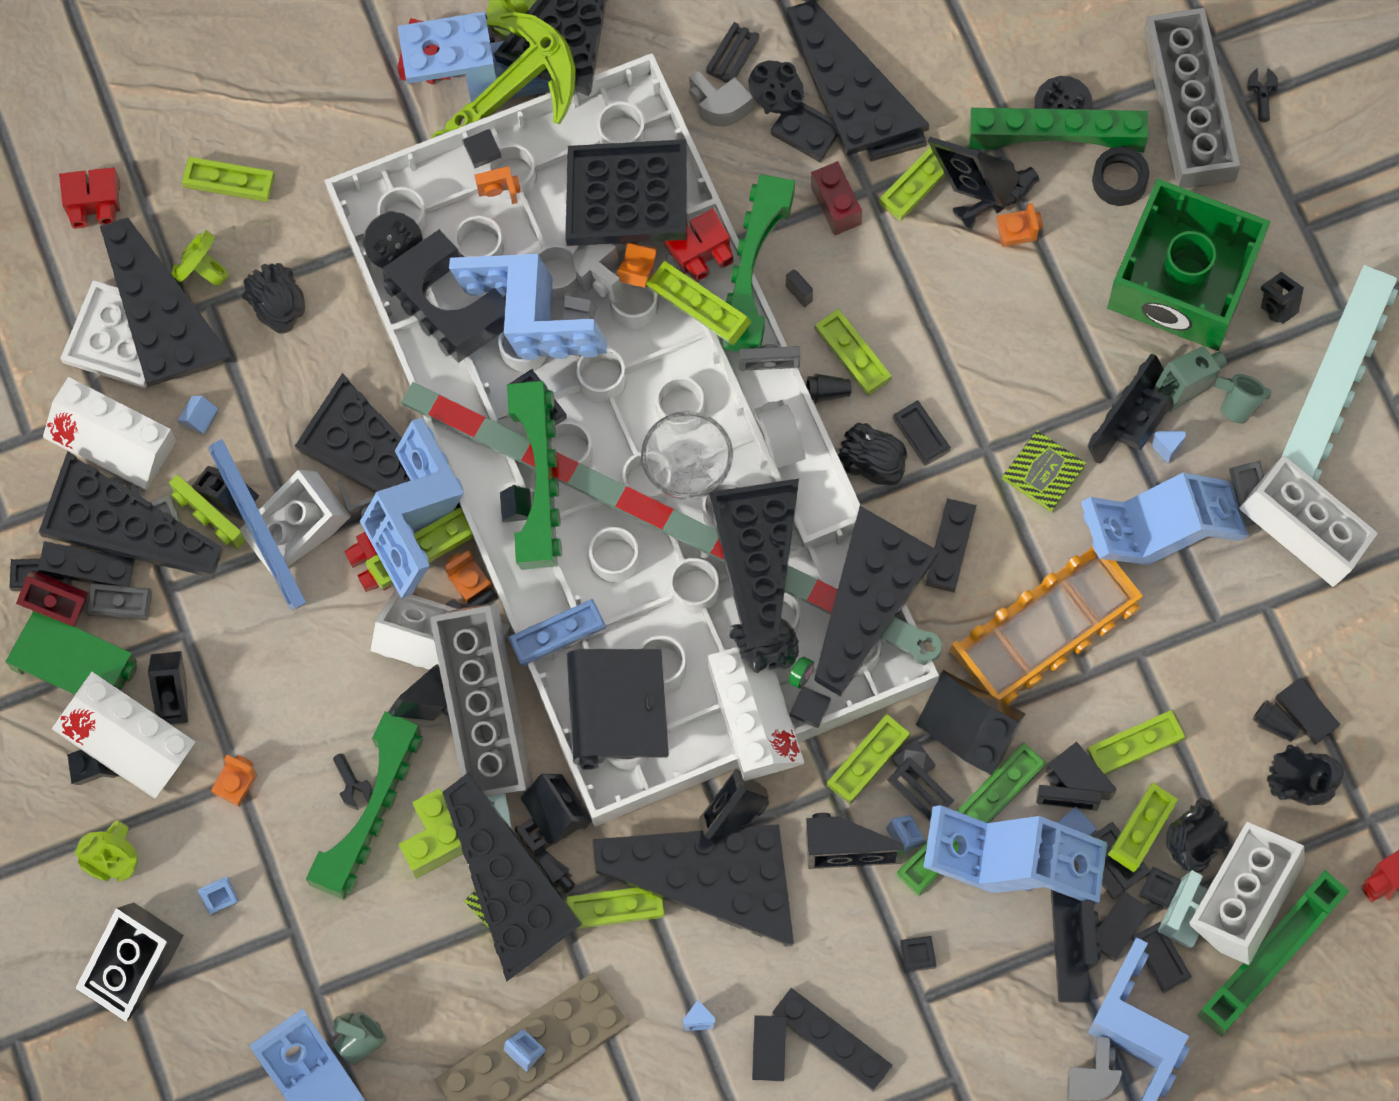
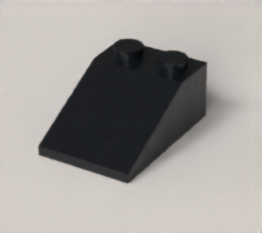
M931 136L928 139V143L954 192L1001 207L1004 206L1020 180L1012 161L1005 157L997 158L988 155L982 150L969 149Z
M943 670L916 725L962 760L993 775L1000 766L1026 713Z
M815 813L812 815V818H806L808 869L902 864L904 844L841 817H831L830 813Z
M134 902L118 907L76 988L123 1020L128 1021L170 963L184 935Z

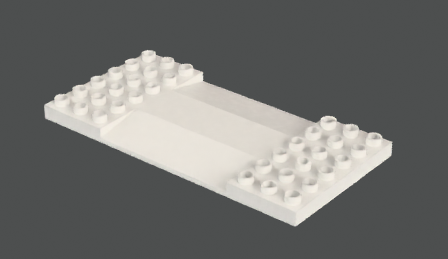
M653 53L594 75L590 95L587 96L574 91L571 105L560 125L553 122L551 93H548L324 180L341 226L410 386L412 382H415L529 438L522 423L514 422L508 414L507 384L533 369L540 380L544 381L547 388L553 391L554 398L567 414V419L555 426L556 437L551 438L552 449H556V452L714 529L716 527L709 504V492L799 478L788 565L838 589L860 503L798 368L739 370V352L725 350L723 338H719L717 334L652 291L647 285L643 288L621 282L624 296L615 303L607 296H600L594 288L585 294L578 284L573 263L574 254L578 246H567L565 240L568 146L686 139L687 223L690 226V220L713 208L730 237V248L734 256V262L725 268H719L714 259L706 262L705 264L710 270V274L707 278L697 283L725 302L728 292H734L735 283H731L734 265L739 266L741 256H737L739 240ZM490 129L502 158L474 169L462 140ZM509 166L511 175L518 176L521 193L516 194L517 204L512 205L508 190L494 197H479L475 174ZM395 211L404 213L414 219L421 229L423 240L440 229L458 248L459 257L539 254L553 278L550 321L563 320L565 295L592 300L597 306L595 321L608 342L607 354H598L596 357L590 358L568 355L567 358L563 359L539 356L538 359L527 360L518 357L503 331L458 363L451 355L446 356L441 351L437 343L438 341L432 335L429 337L423 332L418 319L414 315L411 317L407 315L401 306V301L396 296L391 297L386 292L382 284L384 281L382 269L373 264L366 255L362 243L365 230L370 222L380 214ZM391 235L386 237L387 240L391 239ZM664 241L639 242L640 244L657 249L652 276L664 261L682 272L675 258L670 256L665 249ZM396 243L395 247L399 248L400 243ZM613 244L617 248L621 265L625 257L627 245ZM618 265L612 271L615 275H617V270L620 267V265ZM450 271L429 287L425 297L437 308L459 310L471 305L488 292L478 296L465 293ZM753 272L752 294L755 307L759 316L765 317V332L762 346L773 344L778 347H788ZM688 273L685 274L686 276L694 280ZM783 400L785 405L788 404L795 419L806 459L777 469L769 455L764 433L755 418L753 409L762 407L768 402ZM423 415L427 427L434 434L435 442L440 451L446 455L449 467L455 478H458L462 484L464 494L459 504L514 634L591 599L594 600L606 625V629L526 665L594 827L739 768L708 667V655L737 647L734 639L729 637L730 627L734 624H740L725 563L558 481L559 497H554L555 508H558L560 512L561 525L556 527V538L561 539L562 557H557V567L521 570L516 564L514 533L521 532L527 520L502 523L500 492L512 485L528 488L531 492V503L533 504L536 470ZM784 593L781 618L793 627L799 640V654L796 662L803 656L815 662L813 672L804 687L831 698L819 728L790 717L798 743L935 687L939 675L933 662H929L926 665L919 664L914 660L912 654L880 639L840 697L814 681L831 615L790 594ZM905 603L896 618L916 627ZM919 643L921 647L920 653L926 654L927 648L925 644ZM577 649H661L669 749L668 758H605L604 762L598 764V768L592 770L580 769V765L573 763L567 653ZM795 663L786 669L775 668L789 716L801 690L789 684V675Z

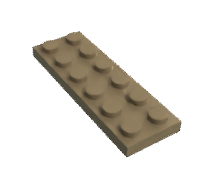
M592 972L436 1077L435 1080L449 1101H519L627 1028L629 1023L596 974ZM522 1029L546 1050L527 1072L504 1052L505 1042Z

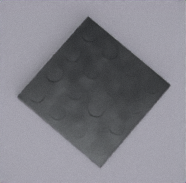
M686 139L568 146L566 245L580 246L687 240Z

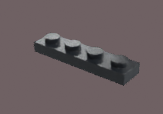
M790 988L772 1012L773 1016H786L787 1027L872 1092H874L893 1066L793 988Z

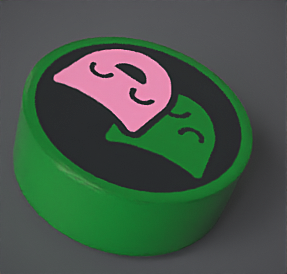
M805 656L799 658L790 672L789 684L801 689L809 680L815 662Z

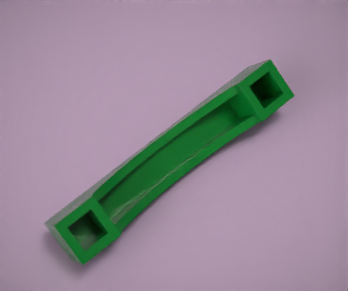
M971 107L969 149L998 150V147L1024 142L1071 141L1096 144L1109 148L1122 146L1144 153L1148 140V111Z
M760 174L758 184H752L749 201L753 202L752 211H746L743 228L747 229L746 238H740L737 256H741L739 266L734 265L731 283H735L733 293L728 292L726 303L746 315L752 322L734 345L723 339L725 350L739 352V349H754L762 346L765 332V317L759 316L755 307L752 294L753 270L759 251L770 232L782 219H789L795 194V180Z
M544 381L507 384L508 414L514 422H521L525 428L533 449L536 469L535 493L529 516L521 532L514 533L516 564L521 570L557 567V557H562L561 539L556 538V527H560L561 519L559 509L555 508L554 497H559V485L557 478L553 479V468L557 467L556 449H552L551 438L556 437L554 419L550 420V409L554 408L553 391L547 388Z
M384 711L372 737L375 747L379 749V765L375 787L369 803L356 825L337 845L325 853L318 852L306 877L310 886L344 900L347 892L350 894L353 892L358 881V876L355 874L360 864H366L371 853L369 844L373 836H379L384 825L383 814L386 808H392L397 797V792L395 791L399 780L404 781L410 769L408 761L412 752L415 754L418 752L423 741L418 724L401 717L391 716L386 711Z
M1324 870L1262 941L1249 965L1243 963L1206 1003L1197 1016L1222 1037L1340 904L1349 890Z

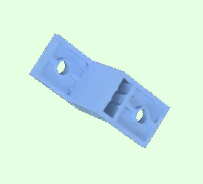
M485 11L397 26L407 84L466 74L472 103L509 67L496 62L494 53L504 41L490 43ZM428 45H436L440 48L435 55H426L423 52ZM535 77L511 98L550 92L549 81Z
M539 254L450 258L449 269L465 293L478 296L496 288L500 294H506L504 335L518 357L535 360L539 356L563 359L567 358L568 355H581L590 358L596 357L598 354H607L608 342L595 319L550 321L553 278Z
M423 418L411 421L395 449V453L411 481L377 491L360 520L401 599L413 594L429 568L428 557L417 544L414 533L453 512L464 494L460 480L455 478L449 467L446 455L440 451L432 430L427 427Z
M1181 473L1125 502L1089 497L1081 501L1084 510L1083 518L1089 526L1093 538V549L1099 559L1150 565L1208 536L1241 541L1249 537L1231 481Z
M934 806L932 808L924 868L991 893L1046 887L1080 901H1094V904H1097L1100 901L1107 842L1041 816L985 823L944 806ZM954 838L959 846L957 853L953 848ZM1074 859L1079 863L1078 871L1075 870Z
M1136 937L1088 1033L1096 1038H1110V1045L1156 1068L1140 1101H1157L1159 1096L1164 1098L1169 1092L1176 1078V1075L1172 1074L1171 1071L1173 1067L1179 1069L1190 1050V1047L1185 1045L1189 1035L1125 1003L1135 982L1129 980L1131 975L1136 978L1138 977L1149 954L1144 952L1148 943Z
M303 1008L249 1045L286 1101H365ZM299 1046L296 1054L285 1056L290 1048Z

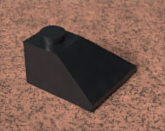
M736 768L700 816L704 836L710 840L750 823L756 815L758 817L761 816L769 804L767 789L753 779L744 782L741 771Z

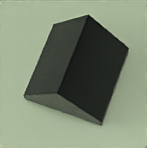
M512 485L500 492L502 523L527 520L532 507L530 489Z

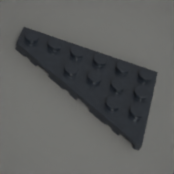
M536 0L526 14L538 17L557 29L570 47L576 68L574 91L589 96L592 92L606 0ZM510 33L494 53L496 62L510 66L529 48L530 43L524 37L521 38ZM551 40L547 43L546 48L550 46ZM547 68L536 76L547 81H553Z
M779 824L738 827L710 840L704 836L703 830L593 839L595 873L607 878L617 879L625 885H633L651 892V895L669 902L682 904L687 909L695 912L700 911L713 916L718 921L739 929L749 930L757 936H764L780 942L785 947L794 944Z

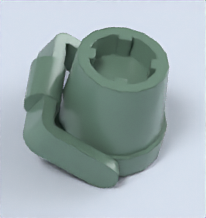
M1236 374L1232 379L1219 376L1216 378L1214 387L1227 391L1220 408L1221 412L1233 422L1246 423L1258 406L1263 404L1265 399L1271 397V390L1251 376Z
M348 1012L334 1019L332 1029L341 1033L334 1041V1047L341 1057L353 1065H356L375 1049H379L386 1042V1036L381 1029V1025L362 1012H357L356 1014Z

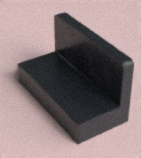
M541 773L521 796V801L549 844H556L569 829H586L592 822L562 774Z

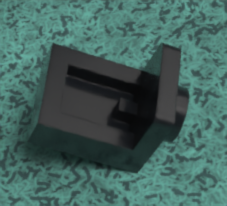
M81 749L67 754L71 784L82 785L100 777L115 778L119 776Z

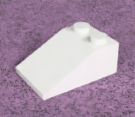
M297 470L259 509L288 567L330 538L351 517L320 475L315 471ZM245 523L239 530L271 573Z

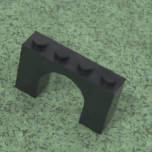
M438 229L383 267L384 281L382 284L391 297L396 296L401 301V306L410 317L414 315L418 319L423 332L429 337L432 335L438 341L437 343L441 351L446 356L451 355L459 363L504 331L506 299L496 288L471 305L459 310L440 309L426 299L425 295L429 287L439 278L450 272V258L459 257L458 248Z

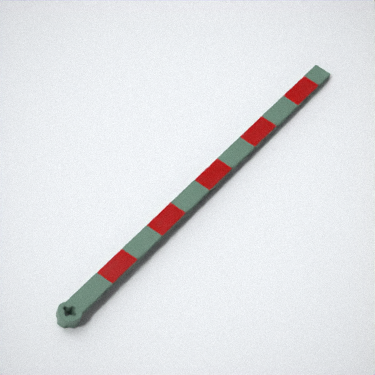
M412 382L401 401L402 405L536 470L533 449L529 438ZM556 452L557 467L553 468V479L557 478L559 482L724 562L716 529ZM788 565L785 593L831 615L838 589ZM898 618L894 619L881 640L912 654L914 660L922 665L936 662L941 654V640L935 633L922 631ZM930 642L931 647L935 650L933 652L927 651L926 654L920 653L921 647L919 643Z

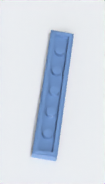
M223 439L214 442L208 447V450L287 605L293 610L305 604L306 601Z

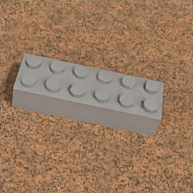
M1205 8L1147 16L1143 33L1177 186L1190 188L1235 181L1240 169V161Z
M498 603L451 610L430 616L461 777L470 773L487 797L527 790L533 783Z

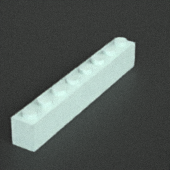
M1363 265L1282 456L1285 455L1316 482H1318L1322 470L1317 468L1320 459L1327 460L1333 444L1328 442L1331 433L1338 434L1344 418L1339 416L1343 407L1349 409L1355 392L1350 390L1354 381L1360 383L1366 366L1361 365L1364 356L1371 357L1377 343L1376 340L1372 339L1375 330L1382 331L1388 315L1383 314L1385 306L1392 307L1399 291L1393 288L1397 280L1396 277Z

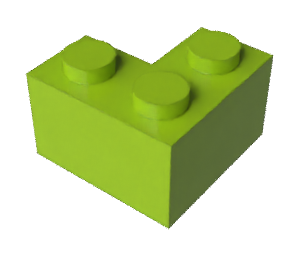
M440 788L412 802L425 830L398 844L416 879L463 855L457 831L454 829Z

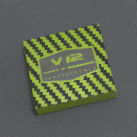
M1036 430L1003 474L1002 480L1052 513L1082 473L1087 463Z

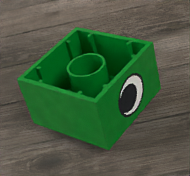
M1157 178L1114 279L1107 309L1213 350L1220 351L1271 221Z

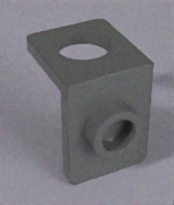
M341 479L338 480L337 484L351 520L363 517L373 497L351 505Z

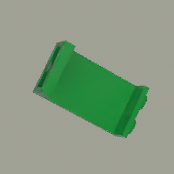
M35 611L32 612L5 661L12 671L21 675L26 672L73 695L77 693L91 672L121 691L126 681H131L137 670V661L132 653L83 630Z

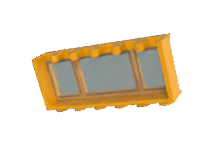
M1092 545L1081 556L1075 555L1072 557L1067 565L1056 574L1052 572L1043 579L1042 584L1032 591L1028 589L1022 593L1018 601L1007 609L1005 607L1001 608L989 622L983 626H976L961 642L954 641L949 652L958 660L980 690L1007 704H1011L1019 697L1017 692L1026 686L1029 690L1042 681L1043 677L1041 675L1049 669L1053 672L1058 670L1067 662L1065 657L1074 651L1080 654L1092 644L1091 638L1098 633L1101 637L1105 636L1116 627L1114 624L1116 620L1122 616L1128 619L1140 609L1138 605L1143 595L1116 561L1099 559Z

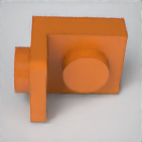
M509 166L474 175L479 197H494L508 190L512 205L518 203L516 194L521 193L518 176L511 175Z
M1033 203L1027 204L1026 211L997 215L996 218L1002 247L1037 241L1038 232L1043 229L1040 212H1035Z
M628 243L624 260L618 268L616 276L623 283L645 288L653 274L657 249L640 243Z
M469 550L463 554L459 552L453 555L444 567L447 578L466 603L492 587L491 582L476 564Z
M226 755L224 758L226 765L212 787L211 792L240 807L255 781L257 773L252 767L253 763L241 755H236L235 758Z

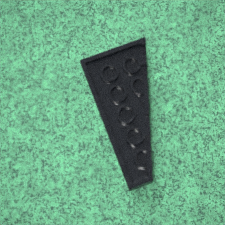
M815 0L787 8V16L846 156L929 130V123Z
M124 218L101 225L100 229L147 386L157 385L234 361L232 355L131 220Z
M342 372L295 444L296 450L375 494L377 491L411 481L395 453V449L402 437L371 406L364 395L350 383L349 379ZM458 502V504H457V506L455 507L454 510H456V509H458V508L461 507L460 504H459V502Z
M69 451L66 453L39 529L40 536L211 578H214L223 551L220 545L196 530L183 525L175 517L159 510L151 502L119 482L106 477L98 469L82 462Z
M799 478L709 492V504L747 649L778 644Z
M861 505L856 517L814 678L815 682L840 697L939 553L938 550Z
M467 773L442 793L454 829L457 831L462 846L461 849L467 861L471 879L486 923H488L494 941L493 944L507 982L583 923L470 773Z

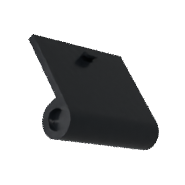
M577 649L567 653L573 763L580 765V769L592 770L598 768V764L604 762L605 758H668L669 749L661 649Z

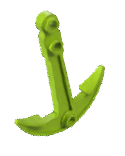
M509 12L486 19L487 27L506 30L521 38L524 37L530 43V46L472 103L466 104L446 122L445 129L436 131L431 139L490 116L546 68L553 81L548 82L553 103V122L560 125L572 102L576 71L570 47L557 29L534 15ZM551 40L550 46L546 48L547 43ZM465 118L464 124L461 125V121Z

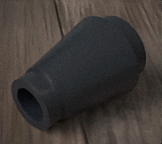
M817 373L814 376L807 377L806 388L815 403L850 397L851 395L850 379Z
M1268 700L1262 703L1252 719L1258 723L1257 727L1289 742L1293 741L1301 729L1276 702L1271 703Z

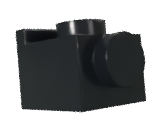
M1280 272L1261 286V291L1264 292L1261 309L1268 314L1271 321L1284 324L1299 313L1304 287L1283 272ZM1283 288L1288 291L1285 295L1282 294Z

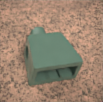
M1205 347L1195 349L1167 363L1153 389L1171 398L1173 404L1169 411L1172 412L1209 389L1219 374L1220 369L1227 366L1226 358L1220 351L1210 354Z

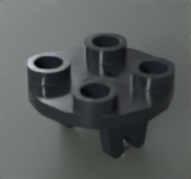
M768 60L758 63L751 71L748 79L749 90L754 100L764 109L765 114L770 112L775 114L792 112L803 101V84L792 63Z
M1057 76L1048 79L1039 87L1035 95L1034 109H1059L1058 107L1061 106L1062 109L1092 110V96L1089 89L1080 80L1070 76Z
M388 211L380 214L370 222L365 230L362 243L366 255L371 262L382 269L420 243L423 237L421 229L414 219L404 213ZM388 235H391L390 240H387L386 238ZM396 243H400L399 248L395 247Z

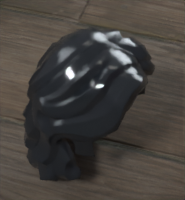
M273 263L269 265L263 264L260 266L262 272L255 269L252 271L253 275L248 274L247 278L244 279L245 291L241 296L243 300H246L253 306L256 317L261 323L279 334H284L293 329L297 318L303 316L306 308L304 295L298 285L295 284L296 280L293 278V272L290 268L284 267L281 263H276L275 265Z
M856 423L854 427L845 432L844 437L847 440L841 441L840 445L842 448L839 449L838 457L844 463L843 468L846 474H861L877 485H896L902 480L905 472V459L907 458V449L902 441L892 434L873 429L868 423Z
M781 618L778 644L749 649L746 648L741 624H734L730 627L729 637L734 639L737 647L740 649L741 659L752 661L751 667L754 672L759 673L770 662L773 663L769 664V670L777 667L786 669L796 662L799 654V640L795 630L786 620Z
M1292 744L1287 745L1284 752L1276 753L1273 756L1274 760L1271 761L1273 766H1269V772L1272 774L1267 777L1271 794L1280 800L1290 799L1307 806L1324 805L1335 797V790L1342 783L1344 768L1338 760L1327 754L1304 753L1300 747H1294Z
M1206 798L1198 799L1195 806L1191 805L1190 810L1183 813L1168 828L1166 846L1172 859L1185 871L1190 872L1193 870L1196 873L1203 871L1209 866L1211 859L1218 855L1216 851H1213L1214 849L1229 846L1230 836L1225 833L1228 822L1224 821V817L1220 816V812L1214 808L1211 800Z

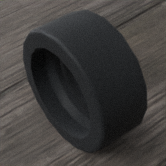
M1122 146L1110 148L1103 152L1095 163L1092 176L1094 191L1100 199L1108 204L1115 206L1131 205L1139 200L1146 191L1150 174L1148 163L1142 154L1132 148ZM1113 163L1128 164L1138 174L1136 185L1128 190L1113 189L1104 181L1103 173L1106 167Z

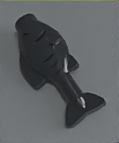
M1031 166L1025 170L1016 171L1020 180L1003 207L981 200L970 208L965 206L954 207L953 214L963 222L967 231H971L975 225L976 217L990 208H994V211L999 213L1006 206L1019 204L1033 186L1040 181L1036 171Z

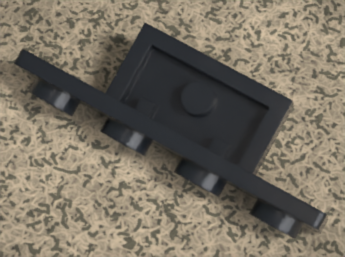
M1150 354L1147 360L1140 365L1138 373L1131 383L1124 388L1122 396L1113 409L1109 410L1100 428L1091 436L1087 447L1096 463H1102L1116 441L1142 450L1172 406L1173 402L1169 396L1152 390L1164 371L1157 355Z
M1051 890L1058 1001L1060 1003H1089L1091 1001L1088 970L1096 966L1101 958V946L1099 942H1096V930L1099 925L1098 912L1094 911V901H1080Z

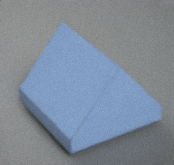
M192 396L177 421L204 435L217 414L218 408L203 396Z
M1156 431L1152 440V447L1169 463L1182 447L1186 433L1184 431Z
M911 815L893 818L886 827L891 839L904 844V853L925 843V839Z
M227 876L198 889L210 915L239 902Z
M697 1000L683 1019L684 1030H714L716 1028L715 1017Z
M523 1029L509 1038L504 1045V1052L526 1072L546 1051Z

